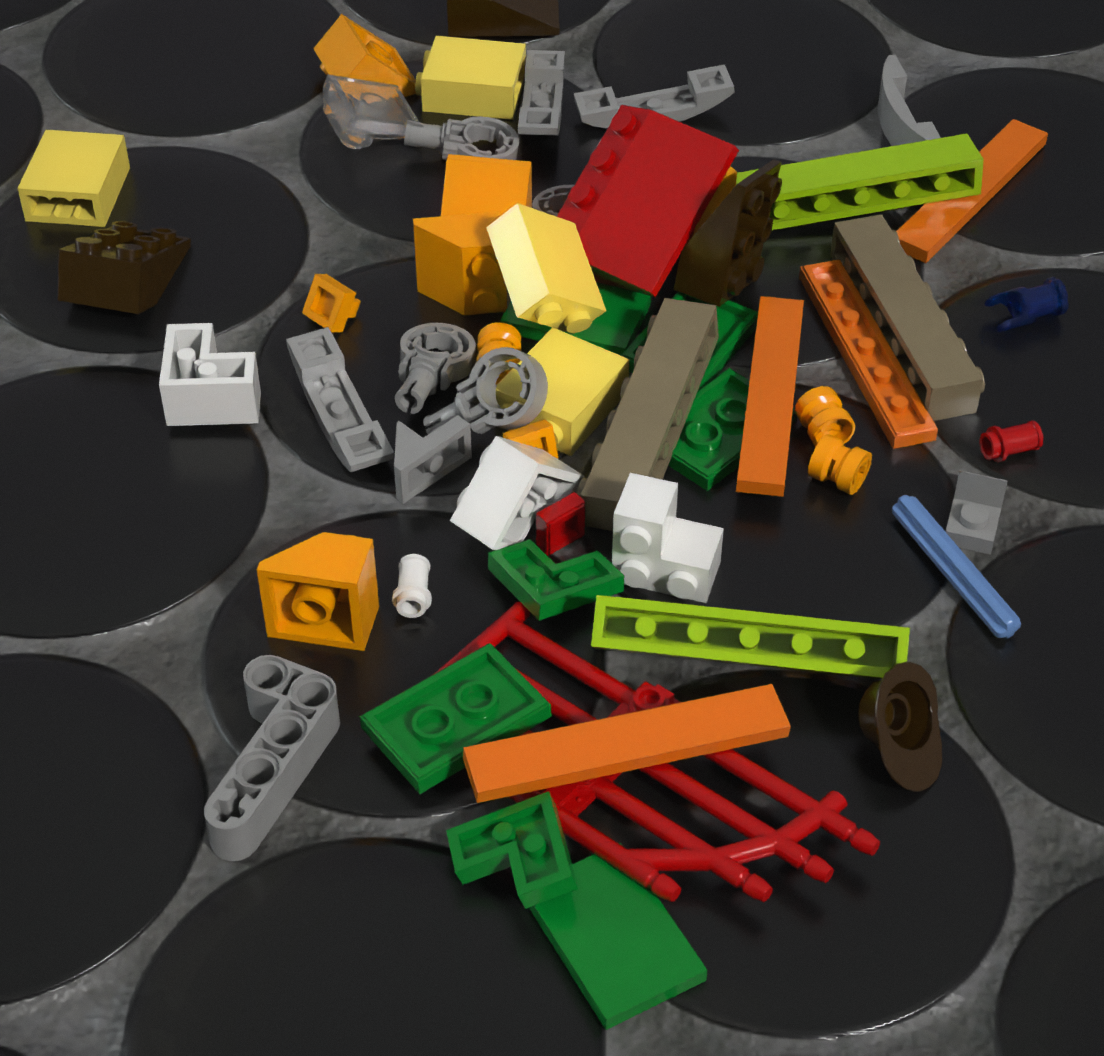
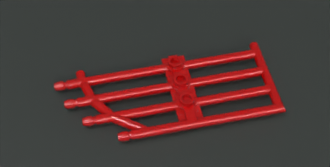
M516 602L437 671L443 670L489 643L496 647L508 636L619 704L606 718L681 703L674 698V693L659 684L653 686L645 681L636 690L630 688L524 624L523 622L530 617V611L521 602ZM516 669L551 704V714L568 726L598 720ZM528 730V731H526L525 733H523V734H521V735H519V736L526 735V734H531V733H534V732H532L531 730ZM733 749L702 756L799 814V816L776 830L669 763L640 768L639 770L748 839L716 848L614 784L613 781L622 773L509 796L510 799L519 803L549 791L556 804L563 833L643 887H650L652 893L671 902H674L679 897L681 887L674 879L665 873L660 874L659 871H711L735 888H742L743 893L749 897L766 902L771 896L773 888L755 873L750 874L749 869L741 864L776 855L796 869H803L804 874L812 879L827 883L834 873V868L818 855H811L810 850L797 842L822 828L845 843L850 842L851 847L859 852L873 856L880 846V841L872 833L864 828H857L854 822L839 814L848 805L847 800L841 793L832 790L820 801H817ZM597 798L675 849H626L579 818L578 815Z

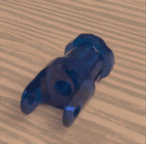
M1051 277L1046 279L1042 285L1027 289L1020 286L993 295L984 304L986 307L1002 303L1009 310L1013 318L1001 323L997 327V331L1002 332L1032 324L1035 318L1044 315L1054 314L1055 316L1065 314L1068 310V293L1060 279Z

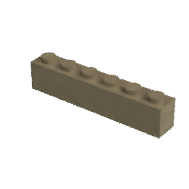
M882 214L835 222L830 256L832 260H841L933 421L976 413L980 393H983L985 389L983 372L980 367H975L967 354L963 339L956 336L949 324L947 313L943 309L940 310L932 297L929 284L923 282L916 271L913 258L907 256L900 245L897 232L891 230Z
M664 298L658 314L651 316L648 323L645 345L638 346L635 353L634 371L631 378L626 377L622 383L620 404L617 410H611L609 413L605 439L602 444L597 443L594 448L591 472L588 478H582L579 483L577 494L585 501L586 527L613 531L614 511L630 473L663 480L672 457V452L677 445L719 338L716 305Z

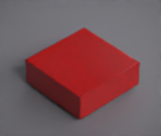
M575 492L536 513V545L547 556L585 535V501Z

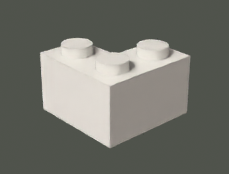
M213 323L167 324L159 381L166 426L259 423L261 389L256 353H217Z
M495 436L492 443L483 451L479 467L469 486L459 495L457 508L450 521L492 550L508 547L523 542L536 519V513L571 493H576L581 479L585 476L543 449Z
M630 473L613 515L612 564L625 575V585L673 595L681 599L707 603L721 562L724 528L676 518L678 483Z

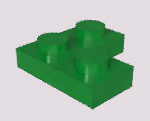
M531 539L488 553L489 571L539 621L596 602V595L612 596L624 591L625 575L598 550L555 564Z
M549 791L446 830L454 870L462 885L511 867L517 894L525 909L579 889L557 807Z

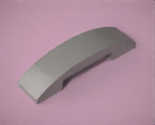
M527 50L525 85L522 107H520L518 135H559L565 51Z
M888 55L883 67L878 101V117L887 140L891 146L941 138L932 121L916 123L904 100L907 75L897 56Z
M724 64L688 71V85L620 98L615 97L612 86L574 93V101L581 121L608 129L612 118L618 112L621 105L653 110L680 122L701 114L723 102L734 94V85Z
M329 327L286 339L287 348L309 405L331 448L346 469L354 472L394 459L395 453L378 420H371L345 370L344 355Z

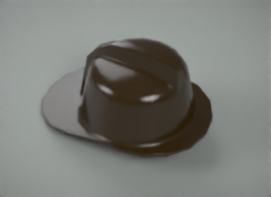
M903 662L895 664L885 673L881 681H873L865 691L859 705V725L864 736L880 750L883 764L892 780L903 789L918 792L930 788L937 780L942 766V743L938 721L937 692L930 674L921 665Z

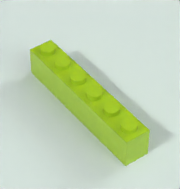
M966 133L781 165L778 178L782 179V187L778 198L772 204L769 218L773 219L772 230L979 195L982 188L984 159ZM758 169L738 172L736 185Z
M596 595L591 647L601 650L882 680L885 673L895 664L907 662L910 628Z

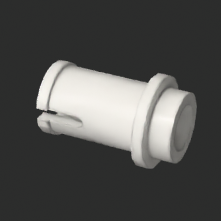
M408 554L401 558L398 565V587L393 591L392 602L399 614L408 618H416L423 615L431 606L432 595L428 590L430 563L422 555Z

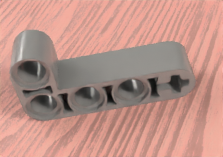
M259 656L251 660L243 671L249 712L262 725L211 794L204 807V817L211 849L222 860L240 861L251 856L257 850L340 726L336 684L332 678L324 673L279 656Z

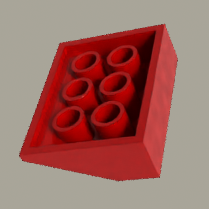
M621 105L556 216L575 223L595 281L656 297L738 154L739 149L731 143L653 110Z

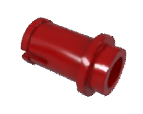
M1033 420L1002 429L994 425L981 434L979 439L980 449L987 460L993 459L998 463L1003 462L1008 455L1039 450V447L1043 445V433L1039 424Z

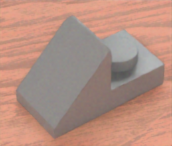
M457 415L442 426L436 427L427 436L422 438L402 422H397L394 473L396 498L402 504L406 503L472 458L470 423Z
M959 471L945 531L959 548L991 555L1007 480Z

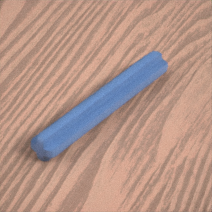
M908 495L899 497L898 502L892 506V513L995 637L1004 639L1012 637L1015 631L1021 627L1020 618L919 500L914 496L909 497Z

